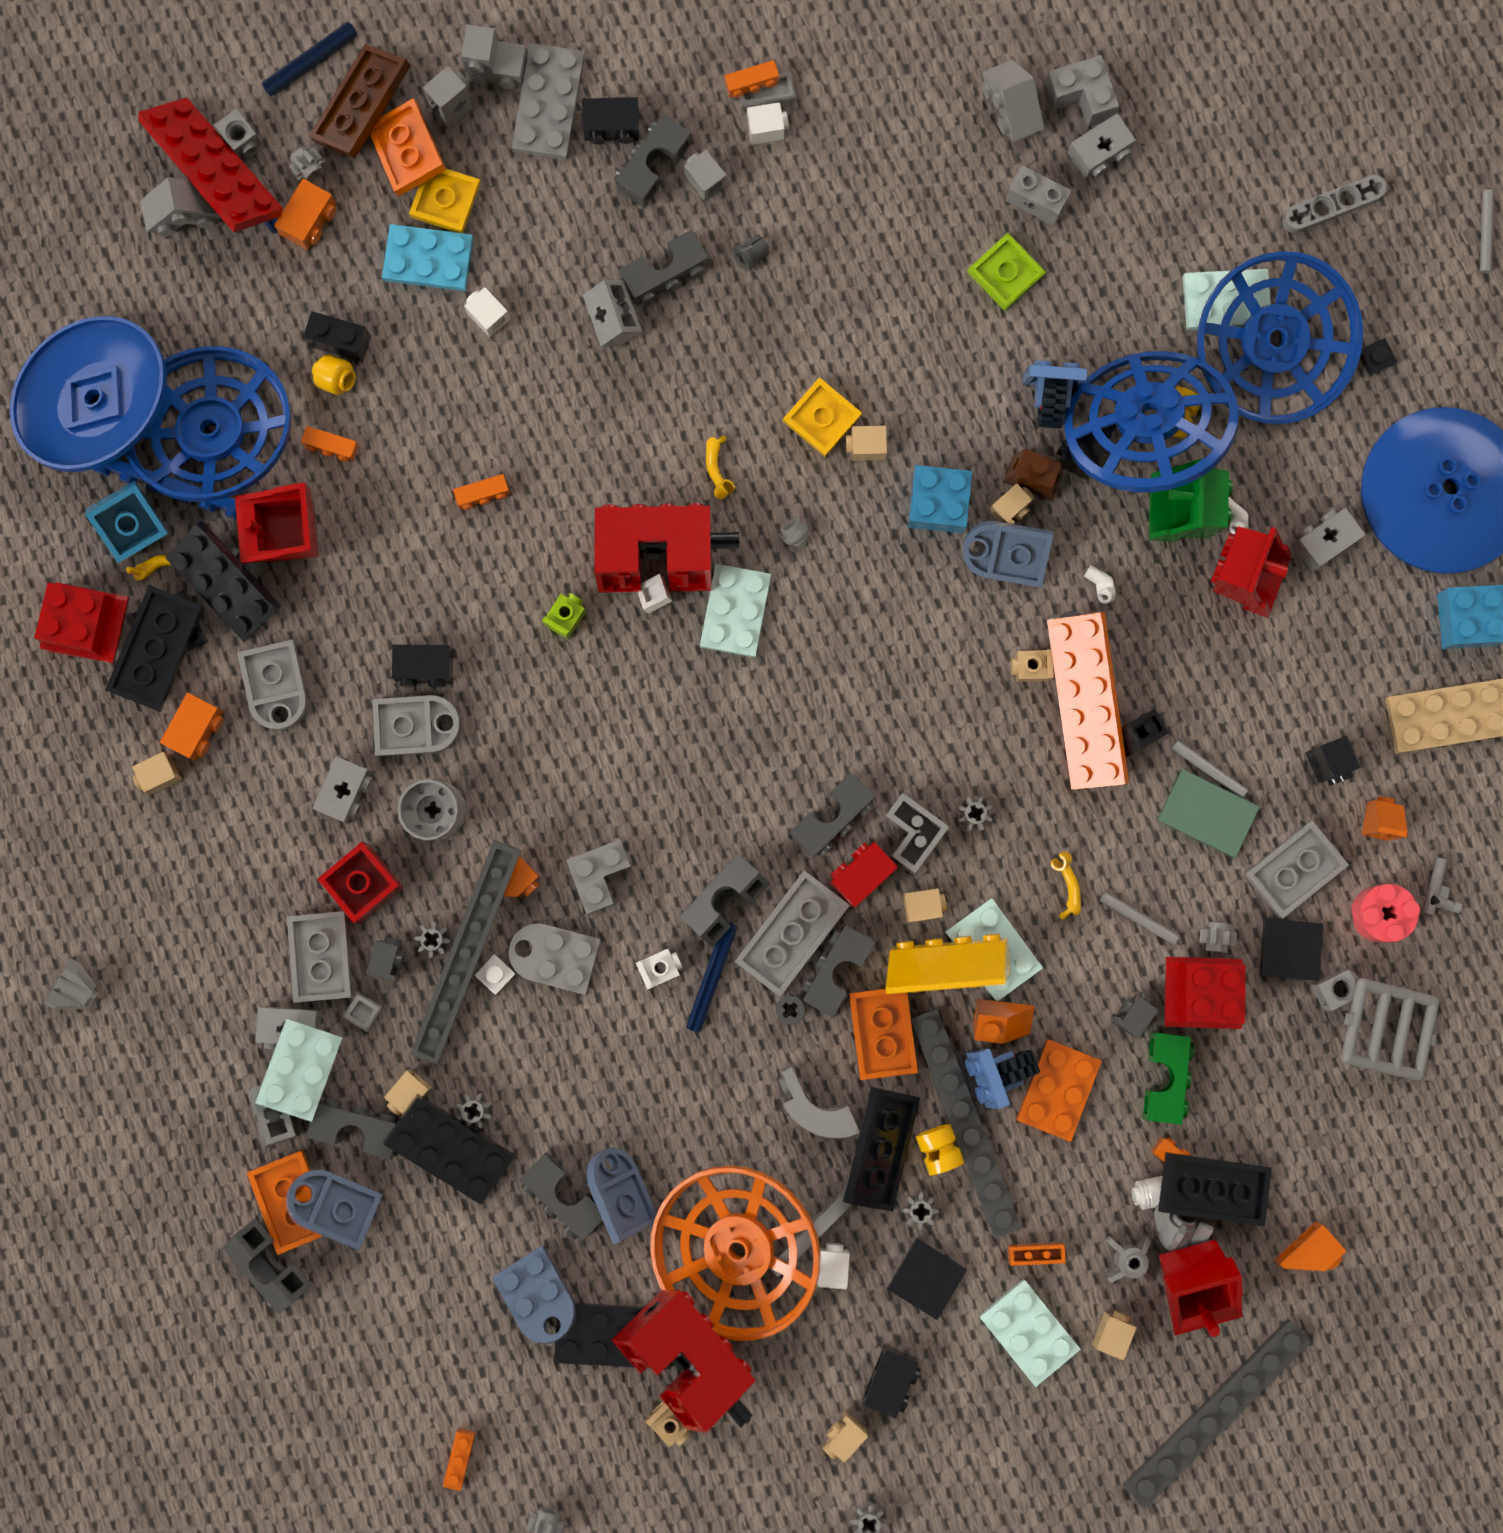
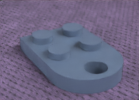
M998 521L982 522L974 526L965 537L963 544L964 561L968 568L978 576L1042 588L1053 540V531ZM980 541L984 543L986 548L981 553H974L969 548L970 544Z
M608 1148L596 1153L591 1158L587 1167V1182L613 1244H616L653 1225L657 1213L635 1162L625 1151L618 1148ZM605 1158H607L611 1164L610 1171L605 1166Z
M312 1170L301 1174L292 1182L286 1195V1207L291 1219L300 1227L355 1250H360L383 1194L331 1172ZM299 1186H306L311 1192V1197L306 1203L299 1202L295 1197L296 1189Z
M543 1246L492 1277L520 1330L527 1338L538 1343L550 1344L563 1339L571 1331L576 1319L575 1302ZM556 1317L559 1319L561 1327L556 1334L551 1335L546 1330V1324L549 1319Z

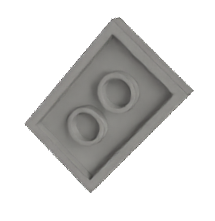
M1309 821L1245 872L1244 875L1279 919H1283L1349 865L1313 821Z
M345 912L287 916L293 1003L353 997L347 915Z

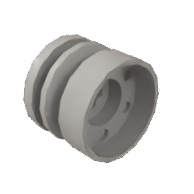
M431 779L417 781L408 786L400 796L397 807L399 821L404 830L413 837L422 840L449 838L459 831L465 822L467 814L466 800L459 789L451 783ZM435 804L436 807L441 808V813H437L436 815H434V813H430L429 810L430 807H434Z

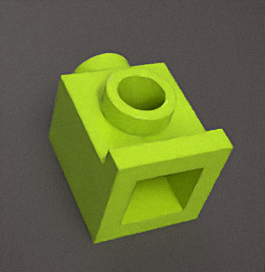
M569 593L567 597L560 594L548 614L543 618V624L569 640L586 613L585 608L582 607L583 601L572 593ZM563 608L570 609V614L567 617L560 616V611Z

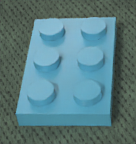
M390 224L382 279L388 282L466 291L473 235Z

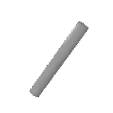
M1492 189L1482 192L1480 273L1492 272L1494 190Z
M1177 740L1172 746V750L1237 796L1243 798L1247 793L1248 789L1181 741Z
M1105 891L1099 900L1173 945L1177 943L1180 935Z

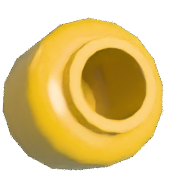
M327 354L322 356L312 367L313 381L316 387L334 395L344 394L355 383L356 375L352 364L334 355Z

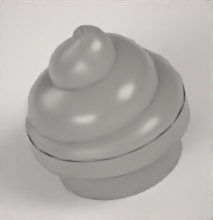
M794 518L782 526L780 529L783 534L782 539L787 545L806 547L808 526L805 522H801L799 518Z

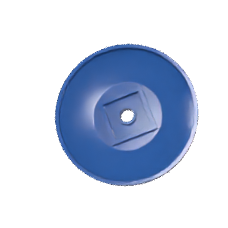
M113 316L85 318L54 332L26 360L12 390L10 422L15 438L21 448L43 466L63 472L92 470L124 455L148 432L163 404L167 385V371L159 346L139 325ZM100 395L98 401L90 405L95 396Z
M1449 407L1430 408L1412 413L1388 428L1372 447L1366 459L1361 478V499L1364 513L1372 531L1383 546L1394 556L1415 568L1442 574L1474 570L1499 557L1503 553V430L1479 414ZM1445 481H1452L1456 485L1455 494H1448L1444 490L1443 484Z

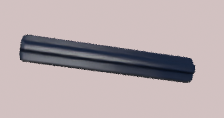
M350 22L344 23L262 82V87L269 96L275 95L357 36L355 28Z
M729 923L731 925L730 929L714 946L686 1025L687 1029L700 1032L703 1027L737 930V926Z

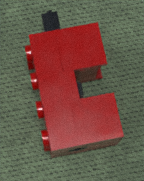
M665 503L659 505V507H647L644 504L618 507L617 505L607 504L595 508L594 573L599 593L641 592V553H647V560L661 559V553L667 554L669 592L712 591L711 549H739V532H711L710 506H704L701 503H691L688 506H675L674 504Z
M661 1290L612 1339L613 1343L640 1374L647 1368H651L654 1374L658 1376L671 1362L679 1371L683 1370L659 1397L687 1430L707 1433L726 1412L740 1428L744 1424H748L753 1415L739 1398L756 1382L750 1374L752 1372L751 1367L742 1358L738 1359L733 1354L731 1343L725 1337L717 1335L712 1329L714 1323L704 1313L700 1314L696 1310L694 1299L686 1291Z

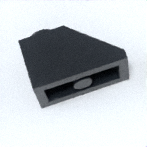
M1113 424L1101 430L1110 439L1117 425ZM1093 433L1076 439L1084 454L1096 464L1104 448L1097 442ZM1064 439L1056 455L1060 456L1058 462L1062 463V468L1087 480L1089 475L1075 462Z
M1155 709L1121 727L1125 756L1132 755L1169 733Z

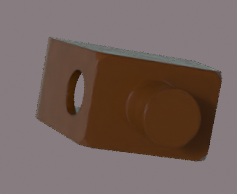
M1023 449L1012 457L1003 482L1011 486L1017 483L1021 488L1026 487L1032 494L1053 501L1063 476L1062 463L1028 449Z

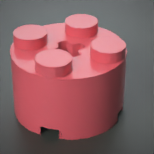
M1394 884L1375 885L1364 889L1356 896L1352 904V916L1356 930L1364 938L1373 942H1397L1406 938L1415 929L1420 913L1419 904L1410 892ZM1382 908L1387 909L1386 914L1388 915V917L1385 919H1383L1384 912L1381 911Z

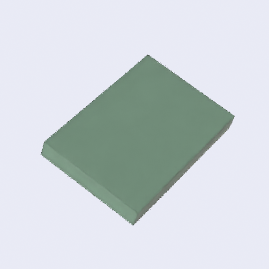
M1181 769L1156 821L1229 857L1236 858L1260 807Z

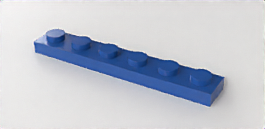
M118 459L93 469L94 472L108 477L110 473L120 475L119 480L128 484L134 480L146 484L130 463ZM144 469L148 474H151V473L153 472V471ZM168 476L158 482L176 492L201 494L202 488ZM146 484L145 488L147 490L162 495V493ZM227 497L220 500L199 502L198 507L210 512H215L216 508L226 512V517L237 521L235 499ZM176 499V500H178V501H180V502L187 503V504H188V502H189V501H184V500Z

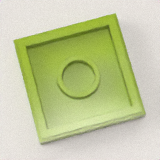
M1009 233L1004 235L967 269V273L1004 311L1046 274V271Z

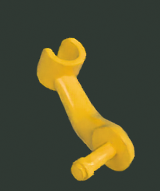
M721 436L719 439L710 437L706 442L707 471L716 486L714 495L719 500L725 499L727 495L732 494L735 490L734 483L728 479H723L718 467L720 444L726 442L725 436Z
M157 555L136 565L134 568L127 567L126 572L133 574L135 580L142 581L159 567L172 565L165 558L167 555Z
M1065 851L1059 854L1064 864L1057 858L1051 861L1052 868L1062 872L1068 887V901L1066 903L1068 909L1060 913L1059 917L1062 920L1066 919L1071 913L1079 915L1081 911L1080 887L1070 866L1072 856Z

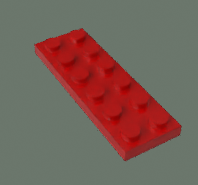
M187 97L138 112V121L234 233L282 216V206Z

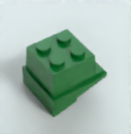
M1202 459L1171 468L1172 473L1183 471ZM1213 468L1204 476L1187 485L1171 490L1150 492L1148 540L1176 542L1181 538H1210L1226 529L1232 518L1231 508H1228L1229 497L1233 488L1232 480H1229V471ZM1160 471L1150 474V478L1161 477Z

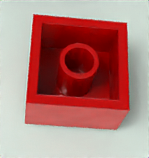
M360 842L317 878L355 924H361L404 888L372 847L365 842Z
M875 842L870 846L866 843L862 844L851 855L855 859L851 864L847 866L843 862L831 873L833 880L829 884L852 909L898 868Z

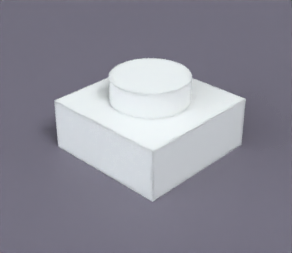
M661 574L641 583V592H638V596L643 610L648 614L672 602L665 577Z
M494 954L475 976L497 995L516 973Z

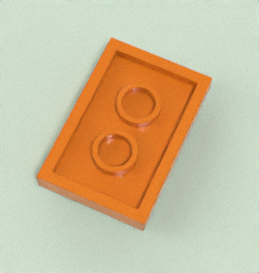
M414 98L379 118L370 136L393 191L398 196L405 194L447 170L419 104Z
M886 989L849 993L860 1080L918 1073L907 992L886 994Z
M1046 1039L1037 1063L1040 1072L1031 1078L1016 1120L1071 1142L1102 1060Z
M304 1150L247 1172L268 1232L274 1240L273 1245L277 1255L323 1237L297 1225L289 1216L286 1207V1195L292 1182L301 1174L311 1171ZM299 1186L296 1189L295 1197L299 1202L306 1203L311 1197V1192L308 1187Z

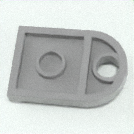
M292 639L237 652L249 709L254 719L259 724L272 730H286L299 723L306 713L308 698L295 641ZM281 707L288 710L287 720L283 723H277L274 719L275 711Z
M427 695L372 699L376 757L438 753L448 749L458 738L461 728L459 714L456 708L442 697ZM443 716H451L453 719V726L448 731H442L438 727V721Z
M530 924L520 929L512 938L509 946V959L514 970L525 979L586 995L601 939L545 924ZM522 940H527L532 945V952L527 957L519 956L516 951L517 944Z

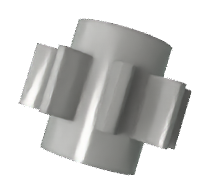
M300 147L292 153L290 161L293 164L289 165V168L299 182L304 178L309 182H313L323 174L324 169L321 165L325 161L315 148L309 151L307 147Z
M968 797L966 798L968 806L966 808L962 806L957 808L958 811L963 812V817L958 820V823L965 821L968 824L967 831H970L975 825L982 831L984 830L982 822L992 821V818L987 816V811L992 806L985 807L982 805V797H979L974 803ZM970 807L981 811V815L978 816L979 821L968 817V814L971 812Z
M437 922L432 923L431 929L423 925L420 926L423 933L421 937L417 936L414 938L420 941L422 945L418 951L429 950V958H434L435 951L446 954V950L443 948L445 943H452V940L445 937V933L449 929L445 927L438 930ZM429 934L439 935L436 940L437 946L428 945L430 941Z
M1208 922V929L1200 930L1199 943H1206V951L1228 953V946H1236L1237 933L1230 932V924Z
M479 1093L476 1099L473 1100L470 1094H466L465 1099L467 1102L456 1105L462 1109L461 1115L457 1119L461 1120L464 1118L467 1121L466 1124L470 1127L472 1123L476 1122L477 1126L481 1128L483 1127L482 1118H492V1115L487 1113V1107L492 1103L481 1101L482 1093ZM477 1104V1110L481 1112V1115H476L472 1118L470 1117L471 1111L467 1109Z
M921 1191L918 1193V1198L914 1200L907 1196V1200L910 1203L909 1207L902 1208V1212L910 1214L906 1223L909 1225L913 1221L917 1222L919 1230H922L923 1223L928 1222L930 1225H934L931 1217L932 1214L939 1213V1210L931 1208L930 1205L935 1199L929 1197L927 1200H924ZM922 1203L928 1211L922 1213V1217L918 1218L913 1209H918L919 1204Z
M870 1501L867 1507L863 1509L857 1505V1517H850V1523L858 1525L853 1533H880V1527H887V1522L879 1519L884 1514L883 1509L879 1508L875 1511ZM866 1517L868 1520L873 1519L874 1525L872 1527L868 1524L864 1525L863 1519Z
M540 1507L537 1514L531 1512L526 1530L532 1533H562L565 1522L559 1520L560 1513L547 1507Z

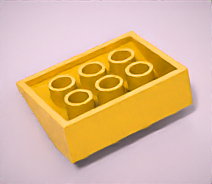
M1000 933L983 935L981 940H972L971 936L954 937V942L943 943L942 938L927 939L925 944L914 945V941L897 942V947H892L889 951L886 994L1006 984L1011 973L1008 937L1001 938Z

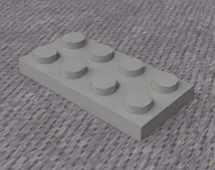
M534 43L529 44L512 143L513 152L567 160L585 57L584 51Z
M804 870L735 960V963L781 997L850 905Z

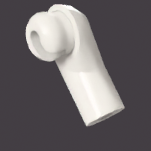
M1229 497L1228 508H1231L1232 511L1230 533L1235 534L1238 526L1248 529V513Z
M1090 565L1084 577L1096 584L1098 600L1103 604H1109L1116 596L1114 580L1108 574Z

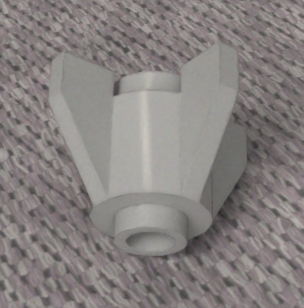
M70 958L55 984L48 992L44 1004L54 1009L81 1010L84 1005L90 1007L98 994L94 990L96 984L92 981L81 963Z
M1158 1203L1154 1211L1159 1240L1167 1250L1175 1251L1208 1240L1214 1227L1201 1221L1197 1226L1196 1217L1159 1212Z
M1146 1235L1136 1246L1132 1244L1120 1246L1110 1236L1105 1239L1116 1250L1114 1255L1116 1267L1106 1276L1111 1283L1124 1276L1130 1278L1142 1276L1148 1283L1153 1279L1146 1272L1148 1268L1146 1253L1151 1243V1240ZM1132 1258H1134L1135 1264L1133 1266L1129 1265V1261Z

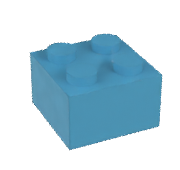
M915 465L908 528L964 533L967 527L972 471Z
M135 480L85 509L86 517L118 563L168 534L165 524Z
M1503 585L1447 588L1437 594L1442 649L1492 647L1503 644Z

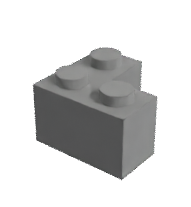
M466 25L461 58L468 80L481 86L493 83L499 84L500 87L508 90L515 89V87L522 88L528 56L526 46L498 41L494 28Z
M1101 55L1049 71L1044 87L1053 110L1079 102L1088 127L1103 123L1117 113L1119 104Z
M1014 60L982 72L984 83L981 85L985 98L987 100L990 99L995 107L999 109L1000 118L997 119L1003 135L1006 134L1015 142L1044 129L1034 77Z
M167 177L140 200L146 232L158 233L163 237L174 235L185 224L197 225L199 228H209L221 218L193 184L186 179Z
M902 793L884 817L886 821L906 834L890 859L914 875L949 826Z
M621 839L566 860L586 914L590 915L616 905L606 878L632 868Z

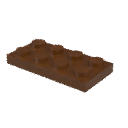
M364 44L310 133L309 137L314 143L355 159L411 67L408 61Z

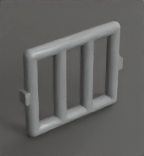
M1365 978L1358 979L1350 1014L1346 1013L1344 1025H1347L1341 1061L1348 1065L1421 1081L1425 1075L1430 1046H1435L1437 1035L1433 1034L1439 999L1429 994ZM1369 991L1379 994L1365 1057L1354 1054L1366 994ZM1393 997L1403 1001L1391 1060L1386 1062L1378 1060L1390 999ZM1417 1003L1425 1005L1426 1010L1414 1068L1403 1066L1402 1062L1414 1004Z

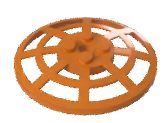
M732 1165L716 1166L698 1171L684 1179L668 1194L654 1219L650 1253L653 1270L661 1290H675L672 1284L690 1277L694 1285L705 1296L714 1301L709 1318L714 1323L712 1329L719 1337L723 1336L728 1340L750 1341L772 1336L794 1322L810 1303L817 1288L821 1267L818 1236L814 1224L802 1203L788 1188L767 1174L748 1167ZM736 1173L752 1176L755 1179L752 1191L742 1189L718 1191L709 1177L716 1174ZM698 1182L707 1196L692 1208L686 1220L669 1215L673 1204L679 1196L691 1185ZM766 1183L782 1193L797 1209L802 1218L788 1222L780 1209L763 1197ZM743 1198L749 1200L745 1214H731L723 1199ZM712 1204L720 1219L711 1228L695 1223L699 1214L708 1205ZM760 1205L774 1215L780 1223L779 1226L767 1230L756 1219ZM665 1226L682 1231L680 1250L684 1266L668 1274L664 1264L663 1232ZM808 1229L813 1248V1270L811 1277L796 1268L798 1248L794 1233ZM691 1234L705 1239V1256L695 1261L692 1259L690 1250ZM785 1236L789 1246V1263L774 1257L773 1241ZM737 1242L744 1246V1256H738L734 1253L732 1249L733 1243ZM710 1268L718 1278L723 1280L719 1292L709 1286L698 1272ZM771 1268L783 1274L784 1277L779 1285L767 1294L761 1277ZM792 1280L806 1288L804 1296L795 1308L776 1321L770 1303L785 1292ZM750 1284L755 1295V1299L748 1300L730 1297L734 1285ZM725 1307L738 1310L759 1308L764 1326L737 1328L726 1326L719 1322Z

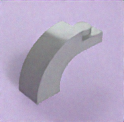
M792 1066L781 1070L783 1077L779 1078V1082L785 1095L792 1094V1098L783 1101V1105L789 1115L802 1128L827 1138H846L860 1133L847 1104L836 1109H823L815 1106L805 1096Z

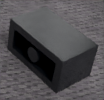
M638 97L582 98L583 134L585 141H590L592 144H604L608 140H617L619 143L629 144L634 140H640Z
M311 311L303 338L309 347L363 362L371 335L365 326Z
M392 645L391 679L399 682L400 687H417V682H427L428 687H445V683H453V648L450 645Z
M1347 736L1305 752L1318 783L1327 781L1329 786L1354 777L1352 771L1361 768Z
M884 1344L863 1395V1405L895 1419L899 1411L904 1413L910 1398L907 1395L910 1384H916L921 1368L917 1367L919 1364L917 1358Z

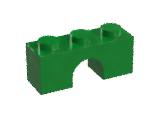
M1151 1032L1148 1061L1165 1065L1169 1071L1170 1079L1167 1086L1161 1090H1145L1142 1119L1182 1125L1183 1118H1187L1189 1104L1188 1101H1185L1186 1089H1190L1191 1072H1188V1063L1194 1056V1043H1190L1191 1037Z

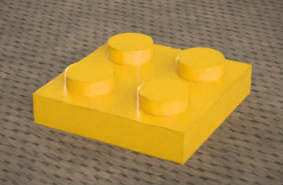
M449 169L441 172L418 186L409 212L410 217L457 233H464L481 185L480 179Z
M819 377L786 414L783 422L826 457L858 421L862 413Z

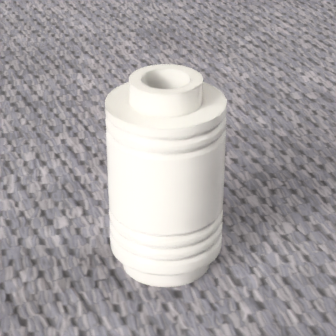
M1162 1176L1135 1182V1188L1131 1189L1135 1205H1140L1142 1210L1157 1207L1160 1199Z

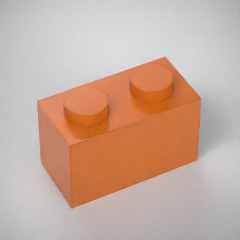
M302 179L282 211V216L277 219L274 226L280 235L309 250L312 244L316 245L322 236L321 229L326 221L329 222L333 219L337 210V203L332 194Z
M187 692L159 743L189 759L197 761L199 757L202 758L208 751L210 743L207 741L212 732L216 733L220 729L224 720L221 717L224 711Z

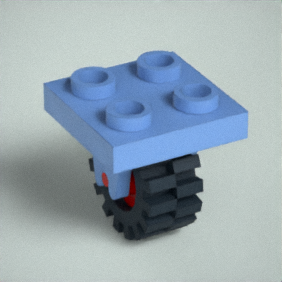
M1035 361L1034 365L1030 364L1023 373V384L1035 385L1034 407L1038 408L1037 425L1038 427L1061 429L1065 419V410L1070 408L1072 388H1078L1086 381L1087 369L1080 368V364L1063 363V367L1051 366L1052 362Z
M975 1049L966 1053L968 1060H965L967 1071L971 1077H975L978 1086L975 1088L976 1096L980 1104H984L986 1108L1000 1109L1010 1105L1006 1092L1024 1085L1023 1080L1033 1077L1040 1072L1032 1049L1013 1054V1051H1007L996 1056H992L990 1049Z

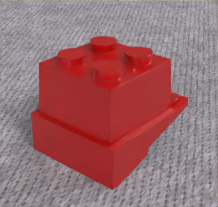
M305 482L235 496L240 562L242 564L253 562L270 563L319 557L314 502L311 499V489Z
M1238 526L1235 534H1228L1220 556L1225 557V560L1219 559L1210 582L1215 583L1213 592L1244 604V610L1269 618L1282 580L1285 578L1289 568L1288 564L1292 556L1288 545L1283 544L1277 529L1271 527L1269 534H1264Z
M47 582L34 639L41 643L40 649L50 653L114 664L130 597L55 582V584Z
M1165 956L1164 1026L1242 1029V1024H1245L1246 965L1243 964V959Z
M1216 1240L1159 1255L1174 1336L1206 1327L1209 1335L1216 1337L1220 1334L1217 1324L1243 1317L1241 1273L1233 1258H1226Z

